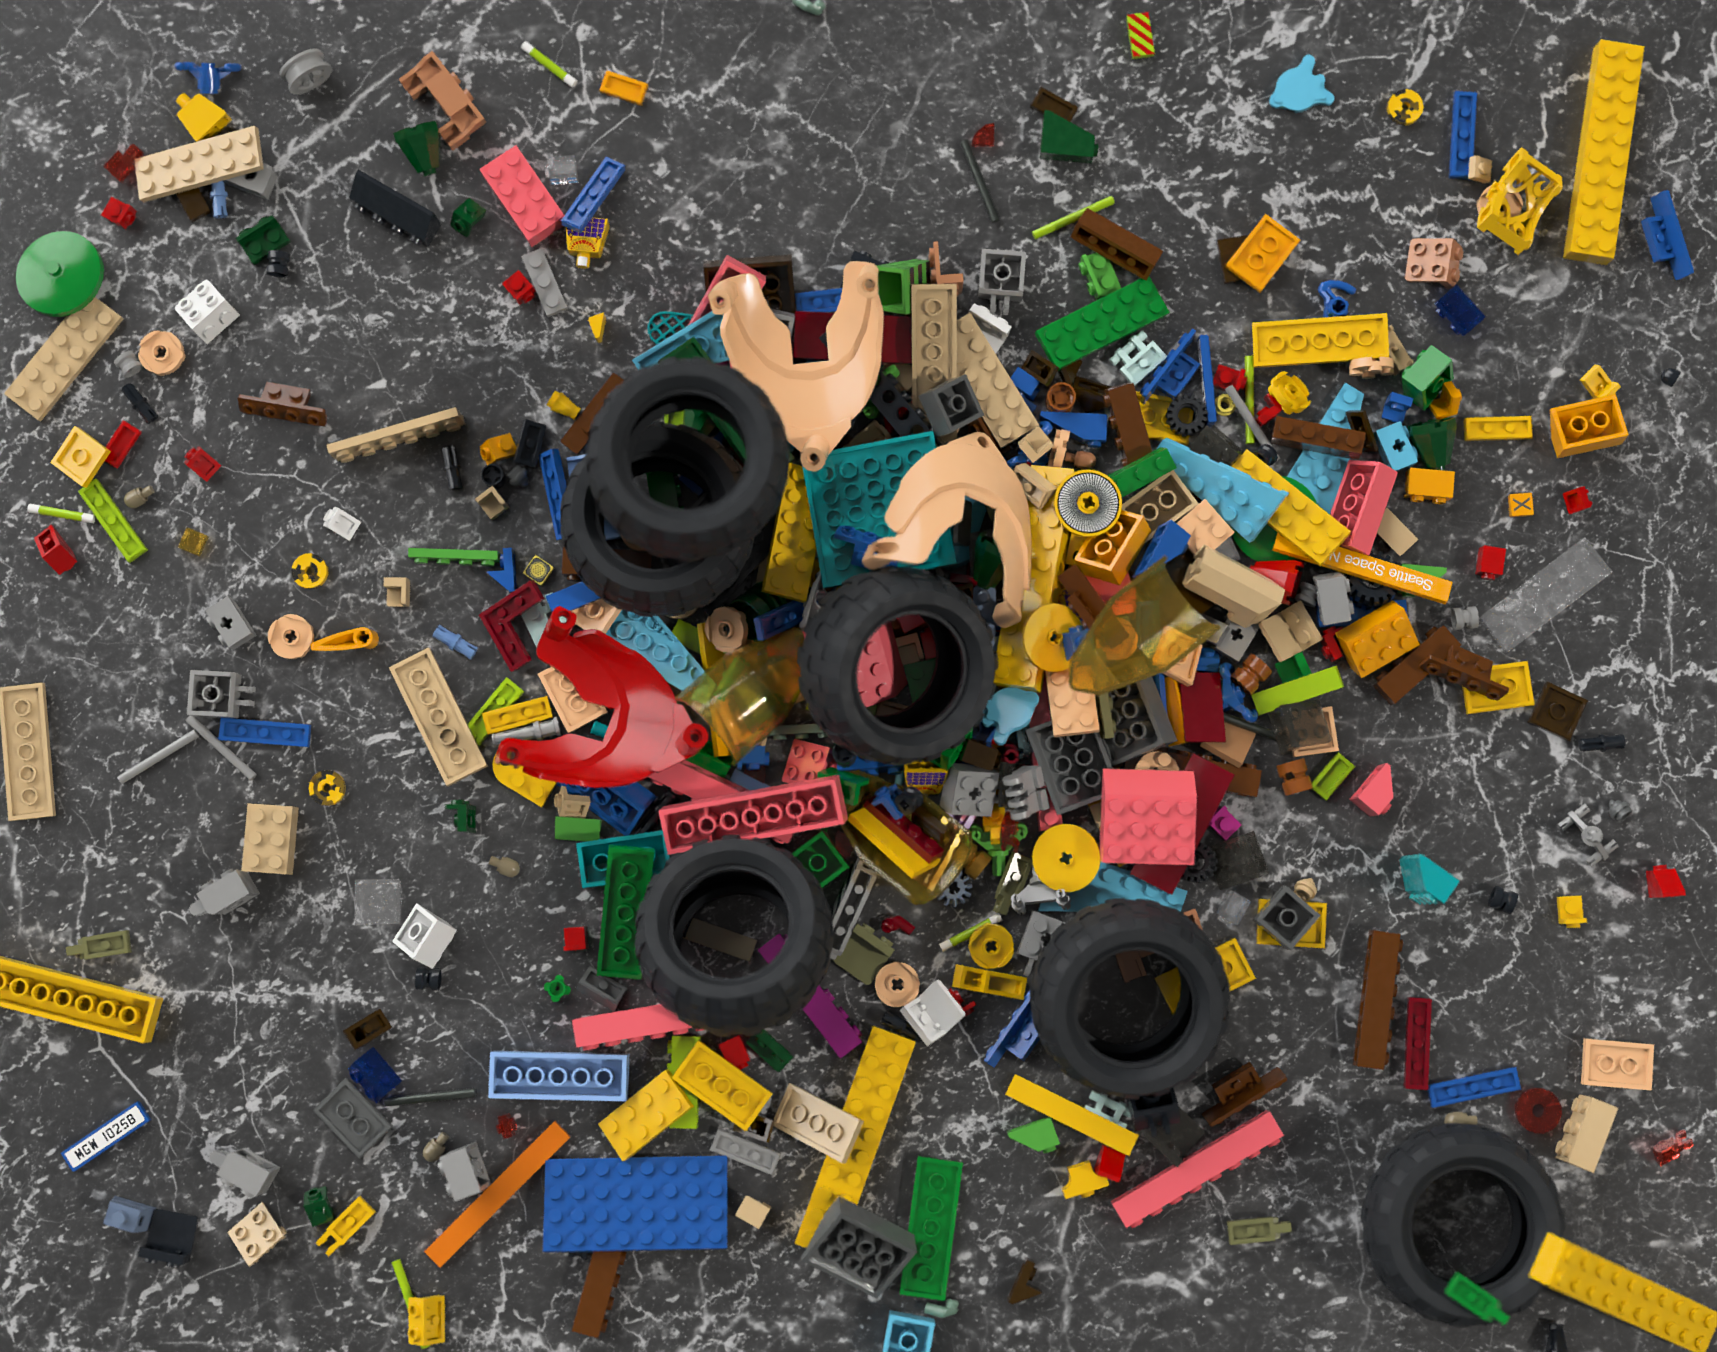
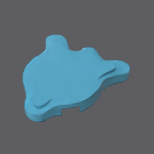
M1306 55L1298 67L1289 69L1279 77L1274 93L1269 99V103L1273 108H1287L1298 113L1306 111L1317 104L1328 106L1333 103L1334 95L1324 88V75L1319 74L1315 76L1312 74L1315 64L1313 56Z
M1010 687L999 690L993 695L992 700H988L987 706L983 711L985 714L983 725L985 727H996L994 742L997 745H1004L1012 732L1021 730L1031 722L1034 709L1039 704L1038 694L1033 691H1024L1019 688Z

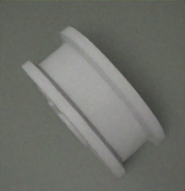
M320 49L303 51L289 59L282 66L280 76L284 81H288V89L292 94L298 95L309 92L324 83L331 75L332 67L329 63L324 62V54Z

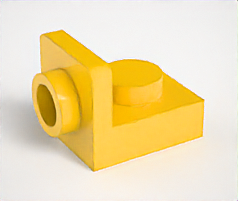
M1582 896L1557 897L1559 924H1566V928H1580V923H1587V918H1583Z

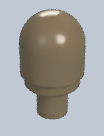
M151 485L144 489L141 487L135 488L126 493L124 502L129 508H137L148 501V496L155 493Z
M491 856L488 863L497 867L496 871L507 877H515L520 871L519 863L508 857L499 859Z
M1462 1111L1450 1112L1444 1120L1445 1124L1477 1125L1478 1122L1477 1116H1467V1113Z
M442 1132L437 1139L433 1138L423 1149L425 1160L435 1162L441 1157L446 1148L444 1144L449 1139L446 1133Z

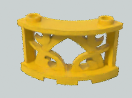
M1522 147L1502 169L1505 173L1500 181H1494L1485 197L1488 199L1486 207L1480 209L1477 221L1478 229L1482 232L1490 231L1513 247L1514 253L1517 255L1523 250L1530 248L1533 243L1536 225L1543 211L1553 197H1556L1561 192L1563 187L1562 176L1554 173L1530 156L1528 151ZM1527 165H1530L1537 172L1531 175ZM1541 174L1551 180L1543 191L1540 186L1546 181L1533 182ZM1515 180L1517 182L1516 184H1520L1521 182H1523L1517 188H1514L1512 186ZM1525 189L1526 211L1520 215L1510 217V205L1505 198L1506 194L1518 193Z

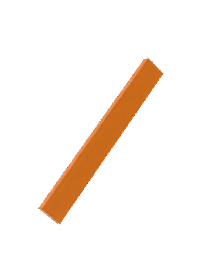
M554 1121L424 1252L441 1268L545 1163V1160H548L571 1136Z

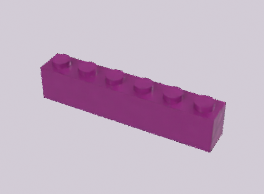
M780 933L758 949L768 964L781 951L787 938L786 934L784 936ZM818 985L816 993L803 1010L841 1059L862 1042L860 1037L863 1034L855 1024L851 1027L847 1022L848 1014L841 1006L839 1008L835 1006L832 1002L835 997L829 989L823 990Z

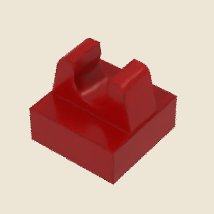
M1585 486L1563 493L1569 515L1591 508L1593 503L1589 501L1587 495L1589 491L1585 489Z

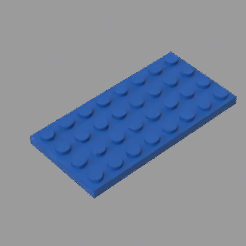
M727 1156L633 1157L626 1161H622L621 1158L545 1160L544 1253L727 1249Z

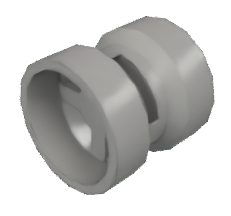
M1476 606L1467 607L1464 610L1452 608L1451 623L1454 630H1461L1464 626L1469 629L1478 628L1479 616Z

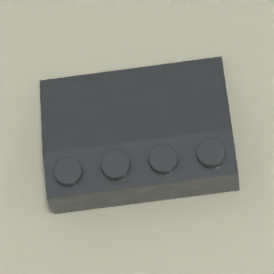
M1145 657L1130 659L1105 671L1110 681V686L1107 689L1108 696L1112 698L1113 702L1111 717L1115 721L1116 732H1114V738L1102 739L1112 767L1177 741Z
M1052 720L1025 730L1038 766L1042 768L1044 782L1057 815L1101 799L1102 769L1113 768L1099 732L1054 738Z
M839 1196L823 1216L801 1257V1261L877 1299L917 1253L915 1235Z

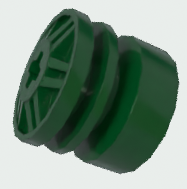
M763 581L753 585L752 588L738 596L729 605L745 613L748 625L747 639L753 641L758 640L754 618L787 603L783 597L761 592Z

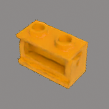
M1409 468L1406 471L1405 492L1407 493L1404 495V498H1410L1411 502L1432 500L1433 504H1446V501L1448 502L1453 498L1454 471Z

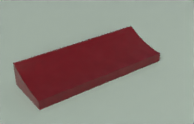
M795 311L794 359L829 361L828 348L819 337L826 332L827 324L835 313ZM884 315L881 361L883 364L912 365V317Z
M1193 753L1184 771H1194L1197 795L1196 851L1235 774ZM1135 864L1130 874L1173 895L1188 865Z

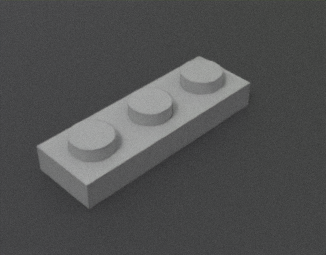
M542 248L521 256L547 317L567 310V305Z

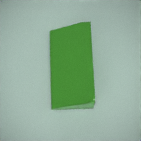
M556 816L555 839L585 842L600 840L602 820Z

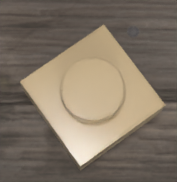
M1477 155L1470 157L1468 179L1481 183L1491 182L1492 160Z

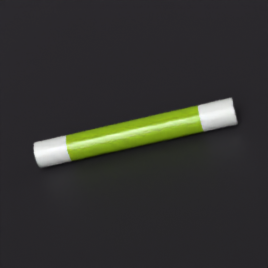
M526 41L522 44V50L572 88L576 85L577 80L532 45Z
M29 504L27 508L29 513L93 524L96 516L93 514Z
M997 913L939 945L944 952L969 939L972 933L985 923L998 924L1003 920L1000 914Z

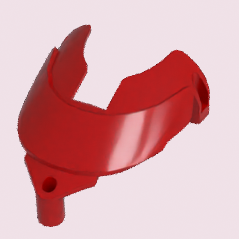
M561 606L556 607L541 635L536 648V655L539 660L564 675L574 685L583 701L614 709L603 742L572 733L553 740L544 741L505 738L498 747L494 760L495 763L498 765L500 763L513 765L515 769L524 766L522 771L525 774L542 780L584 787L609 788L626 786L642 781L654 772L664 771L696 755L708 741V732L702 725L692 723L684 706L677 704L670 685L657 669L640 653L627 648L600 630L587 629L574 633L573 637L569 634L576 623L577 616ZM565 617L567 621L561 623L559 618Z

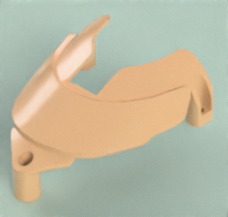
M850 261L844 268L841 299L837 311L826 327L829 361L793 365L790 330L770 309L763 295L759 280L754 274L746 273L722 280L708 294L713 314H724L720 326V334L732 367L743 373L754 384L760 386L768 395L771 403L783 420L788 442L801 452V464L808 471L815 472L825 465L828 455L850 429L851 420L862 411L870 399L877 382L881 365L884 315L878 295L879 271L876 265L869 262ZM717 297H722L724 301L718 303Z
M975 432L928 452L906 473L885 514L886 523L893 531L897 532L896 537L877 540L868 545L862 563L868 569L877 570L892 561L909 564L924 562L939 536L948 527L960 522L962 519L965 496L977 500L995 509L993 537L1001 553L1004 566V601L995 606L992 617L998 626L1007 628L1021 621L1020 607L1023 605L1024 589L1030 590L1032 552L1030 514L1025 492L1014 471L1008 466L990 437L985 433Z

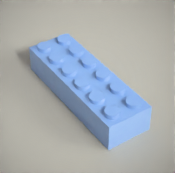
M490 1052L489 1098L627 1101L630 1054Z

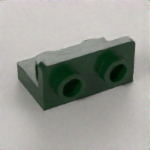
M273 215L261 218L257 225L242 230L239 236L235 238L253 265L267 258L268 251L280 250L291 243Z
M451 800V804H445V809L458 811V814L454 815V826L457 827V832L476 833V806L469 805V801Z
M763 1029L761 1030L762 1033L751 1036L746 1041V1044L772 1068L780 1072L794 1056Z

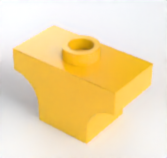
M1087 1160L1067 1167L1069 1181L1061 1189L1065 1199L1078 1195L1084 1198L1095 1194L1094 1190L1109 1186L1107 1178L1093 1172L1091 1163Z

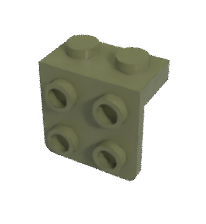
M863 923L862 926L857 924L853 929L841 956L837 955L834 962L864 984L870 985L895 949L891 947L893 943L884 936L879 939L873 935L875 930Z

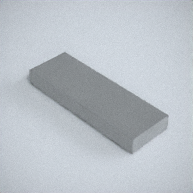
M719 1128L710 1148V1151L727 1156L730 1159L770 1175L774 1174L781 1156L780 1152Z

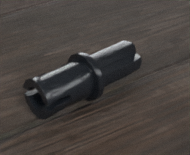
M127 383L122 387L121 391L133 405L132 409H136L147 424L158 418L159 415L149 405L148 399L143 397L132 383Z
M452 445L445 446L442 449L445 462L443 470L447 474L448 489L450 491L462 489L459 471L461 466L458 465L456 448Z
M1602 734L1597 738L1579 740V749L1583 752L1595 750L1605 752L1609 749H1623L1626 745L1623 734L1604 736Z
M886 1011L881 1024L897 1031L898 1035L903 1034L918 1043L922 1041L906 1019L904 1020L890 1011Z

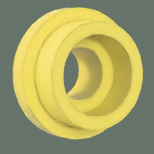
M1221 394L1215 399L1217 414L1229 416L1235 411L1236 406L1228 394ZM1222 402H1226L1228 404L1227 409H1223L1221 407Z

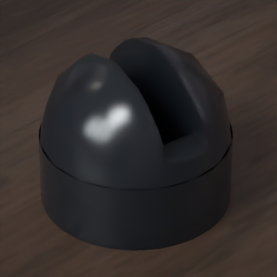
M1668 368L1662 372L1661 380L1665 385L1672 387L1681 372Z

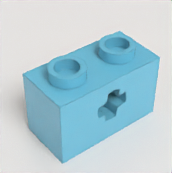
M1401 421L1373 433L1379 454L1385 465L1399 472L1418 462V452L1414 446H1411L1408 439L1410 437L1409 431L1405 425L1402 426ZM1394 445H1396V446L1399 445V446L1401 447V449H1400L1399 451H1398V449H1397V450H1394V449H1393V446H1394Z

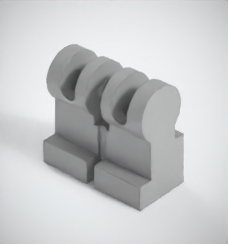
M1022 766L1013 771L1012 774L1003 777V784L1010 786L1005 790L1006 796H1017L1008 801V806L1014 808L1010 812L1012 820L1024 819L1037 811L1050 808L1046 788H1040L1045 785L1041 766Z

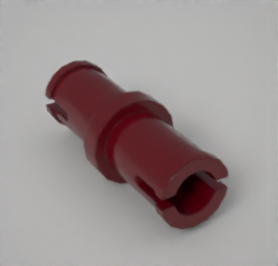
M1006 741L1002 745L1005 747L1002 758L1007 763L1014 764L1019 759L1018 749L1013 743Z

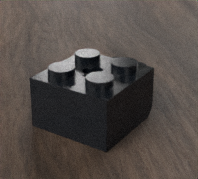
M1173 1087L1170 1088L1169 1093L1155 1097L1150 1094L1140 1096L1139 1099H1126L1135 1132L1149 1129L1151 1138L1157 1137L1156 1127L1162 1126L1165 1135L1171 1134L1170 1125L1180 1123L1179 1106Z

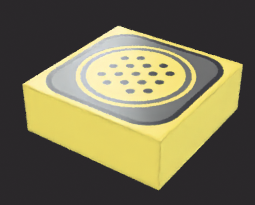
M535 555L523 574L543 586L554 570V567Z

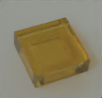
M187 527L178 548L200 557L209 536Z

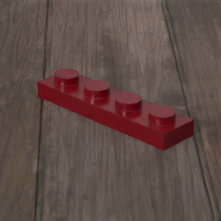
M876 795L865 801L863 807L928 864L942 856L945 850L935 840L925 834L919 826L910 821L905 814L895 820L882 803L873 806L871 802Z
M1407 997L1403 1086L1405 1089L1428 1090L1432 999Z

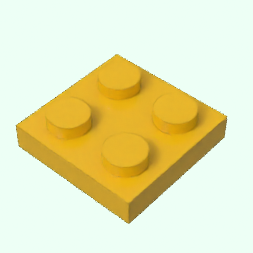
M74 426L50 463L79 485L87 488L111 451L81 428Z

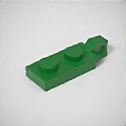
M1456 1272L1444 1291L1485 1321L1491 1322L1495 1318L1505 1325L1510 1318L1499 1310L1502 1305L1498 1302L1499 1300L1458 1272Z

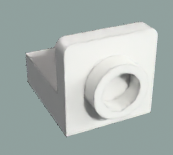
M334 507L333 510L329 509L323 518L325 521L323 526L349 541L361 521L337 507Z

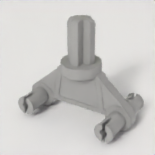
M1584 803L1576 811L1573 812L1571 810L1567 813L1568 817L1557 825L1561 827L1560 829L1563 832L1573 823L1577 825L1582 832V841L1596 849V853L1586 859V862L1593 867L1600 860L1603 859L1605 861L1609 858L1608 854L1619 846L1615 844L1616 842L1613 839L1604 847L1601 845L1603 839L1602 831L1598 827L1587 826L1580 819L1590 812V809Z
M1033 865V877L1030 879V883L1019 894L1011 896L1012 908L1019 915H1021V912L1022 915L1026 913V905L1057 901V904L1063 910H1065V907L1067 910L1071 907L1069 894L1064 889L1056 891L1046 886L1037 876Z

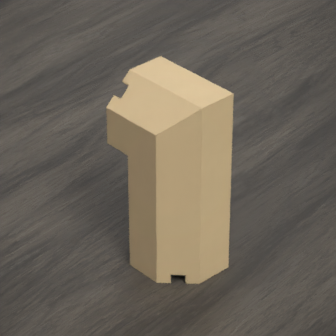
M1205 544L1194 555L1193 558L1196 560L1193 565L1189 564L1182 581L1185 588L1227 609L1228 613L1226 615L1228 619L1244 628L1250 627L1252 624L1257 625L1281 604L1285 589L1271 579Z

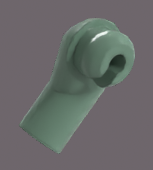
M792 0L793 4L816 16L822 14V11L825 9V4L821 0H816L815 3L809 0Z
M948 1299L946 1306L927 1302L924 1312L932 1316L945 1318L958 1312L959 1302L955 1299Z

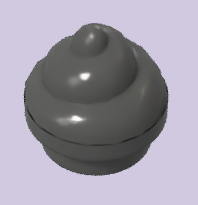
M519 464L512 468L506 475L509 480L508 483L515 487H527L528 471L526 468H521Z
M1613 799L1609 801L1610 817L1619 823L1629 817L1633 811L1627 801H1615Z

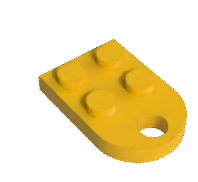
M494 756L493 772L496 778L505 786L538 806L543 807L557 782L542 780L525 774L522 771L524 766L515 769L513 765L503 766L501 763L498 765L494 761Z

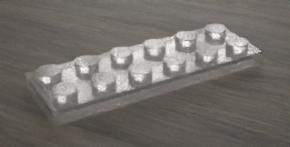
M1584 537L1482 614L1479 620L1504 652L1507 653L1610 575L1612 570Z

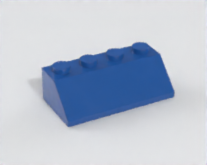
M558 782L556 784L560 788L561 786H566L568 794L589 796L591 801L589 809L624 836H628L633 832L657 797L638 782L609 788L584 787Z

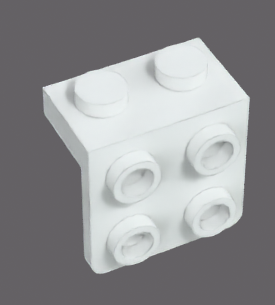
M208 280L197 285L175 307L179 315L206 344L240 316Z
M974 303L969 313L973 316L996 354L1008 337L1011 326L1005 319L992 315L986 307L978 306Z
M940 980L934 981L919 997L900 1010L927 1047L943 1037L965 1016L961 1006Z

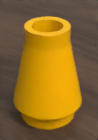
M556 390L546 405L551 408L550 411L565 415L573 420L581 410L563 392L559 393Z

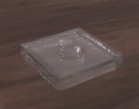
M401 879L355 880V925L401 924Z

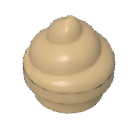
M1312 878L1299 880L1294 886V893L1303 901H1310L1317 893V888Z

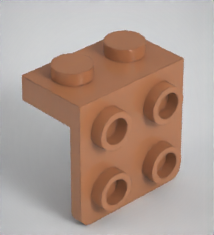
M1453 238L1412 239L1405 279L1408 282H1440L1446 289H1455L1456 282L1460 278L1458 268L1459 261L1463 258L1462 246Z
M938 241L933 242V248H929L930 268H934V270H931V284H957V296L962 294L963 273L940 274Z

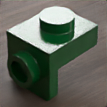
M468 198L453 211L450 226L458 233L468 237L472 227L485 216L486 209L471 198Z
M326 1186L312 1188L304 1193L303 1207L312 1227L334 1221L335 1214L327 1198L328 1190Z

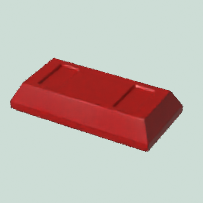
M123 420L106 445V448L111 452L105 461L118 469L142 432Z

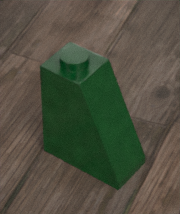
M1044 110L1039 159L1092 164L1093 157L1098 155L1099 146L1098 143H1095V135L1050 110Z

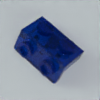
M1458 284L1434 303L1437 306L1435 311L1443 319L1447 317L1452 323L1450 325L1451 329L1457 335L1462 334L1465 336L1487 317Z
M374 1047L354 1061L348 1069L352 1080L360 1083L365 1089L364 1093L376 1103L380 1102L384 1096L402 1082L400 1077Z

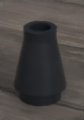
M1549 1324L1545 1351L1569 1352L1562 1324Z

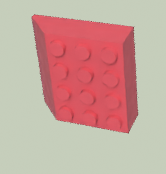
M891 621L884 624L872 635L860 657L857 680L859 693L866 708L897 696L908 684Z
M1103 768L1100 860L1103 863L1194 865L1197 803L1194 771Z

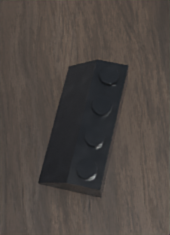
M359 169L357 170L349 199L354 204L353 208L362 214L368 212L372 215L371 218L382 225L384 222L391 226L390 229L399 235L404 233L410 236L409 240L416 245L421 246V244L429 247L441 227V223L435 213Z

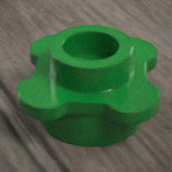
M561 975L555 976L553 981L547 982L544 985V990L548 991L553 1002L560 1001L562 996L568 995L571 992L570 986L565 984L564 977Z

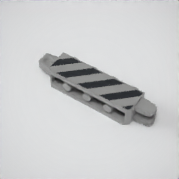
M866 848L861 850L856 862L852 863L831 909L834 944L830 960L831 958L835 960L837 955L841 956L877 877L875 871L881 855L876 853L872 857L867 869L863 867L868 856V849Z

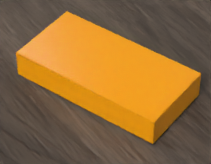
M606 70L600 87V93L642 106L648 84Z

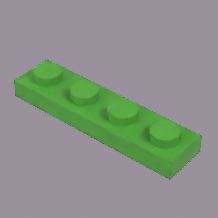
M408 549V557L414 560L416 564H428V560L437 561L436 564L449 565L450 561H459V565L466 566L472 565V562H481L482 566H494V563H500V553L498 551Z

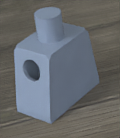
M114 1196L109 1203L103 1224L132 1233L149 1231L153 1211L156 1208Z

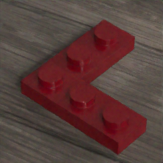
M534 580L528 581L479 614L511 672H515L532 661L511 621L545 599Z

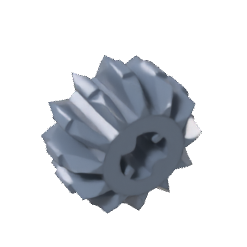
M949 869L950 877H947L944 872L942 877L945 880H939L938 884H942V887H935L934 891L943 892L938 895V900H941L944 896L947 897L944 905L947 906L950 899H952L953 907H957V898L964 904L965 899L962 895L971 896V893L964 890L965 888H972V884L964 885L969 876L967 875L961 880L962 870H959L957 875L954 876V870ZM952 881L957 882L958 893L956 891L954 894L949 893L950 889L947 887L949 882L950 884H952Z

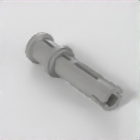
M554 717L553 720L541 723L535 721L532 726L493 733L492 740L494 748H497L505 738L536 739L542 741L543 738L557 735L560 737L561 730L558 718Z

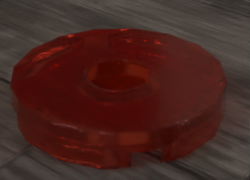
M1530 1088L1524 1091L1518 1098V1101H1516L1515 1116L1519 1124L1526 1130L1536 1134L1547 1133L1558 1125L1562 1116V1108L1558 1098L1551 1091L1543 1088ZM1537 1104H1541L1544 1109L1540 1117H1536L1533 1114V1107Z

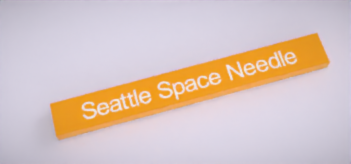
M1277 532L1272 551L1316 564ZM1338 547L1322 565L1332 570L1445 605L1448 602L1453 583L1342 547Z

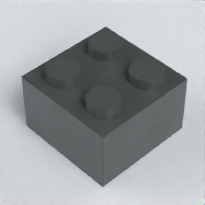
M966 374L952 378L918 396L936 437L949 434L984 416Z
M1285 885L1278 889L1254 917L1253 921L1286 950H1292L1321 915Z

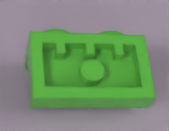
M1098 253L1081 256V263H1078L1079 269L1083 276L1086 275L1089 281L1087 283L1088 291L1091 296H1095L1096 301L1121 289L1109 259Z

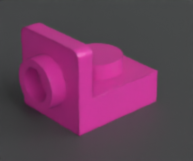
M1225 805L1220 808L1218 807L1209 824L1224 841L1241 826L1228 812V808Z

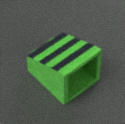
M912 259L876 265L879 271L878 295L883 311L899 314L912 313L911 285L931 284L930 261Z

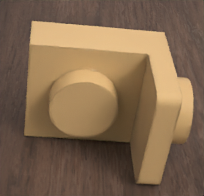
M561 786L559 794H556L554 799V806L558 808L559 817L586 818L591 803L590 797L568 794L566 786Z

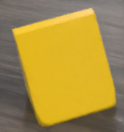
M604 313L597 314L588 319L598 343H601L606 321Z

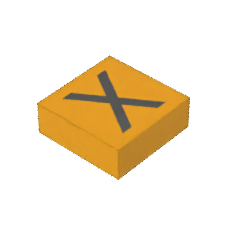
M1532 493L1508 495L1510 517L1534 515Z

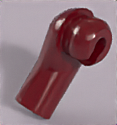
M900 915L884 919L881 929L885 933L900 929L910 936L915 926Z

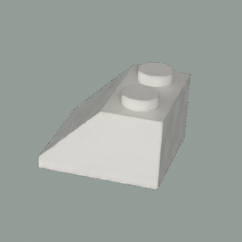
M416 903L392 942L412 959L433 969L440 960L447 945L452 941L457 930L440 917Z

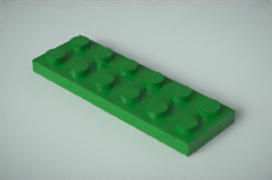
M1149 276L1147 281L1141 278L1036 330L1034 334L1050 362L1058 366V370L1167 316L1170 312Z
M609 845L596 976L642 980V973L635 952V923L640 903L644 900L647 886L652 879L655 849Z
M918 1156L908 1225V1232L915 1235L917 1253L903 1268L900 1295L945 1301L963 1162Z

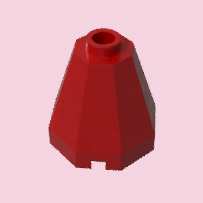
M1296 560L1256 561L1254 566L1250 565V569L1271 579L1285 589L1282 604L1289 606L1293 604L1289 599L1290 597L1295 598L1302 577V572L1298 568H1303V562Z

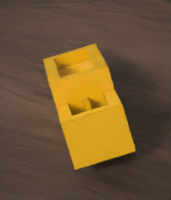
M956 964L952 987L1024 1000L1027 978Z

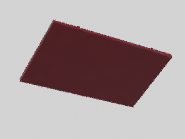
M1196 672L1192 686L1180 683L1185 742L1226 743L1220 673Z

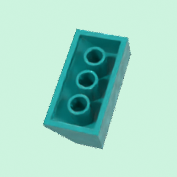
M663 830L576 843L582 888L585 889L605 886L609 845L655 849L652 878L665 868L666 861L672 857L667 853Z
M1422 854L1402 856L1399 859L1405 891L1410 894L1409 898L1418 905H1421V903L1424 905L1445 904L1460 880Z

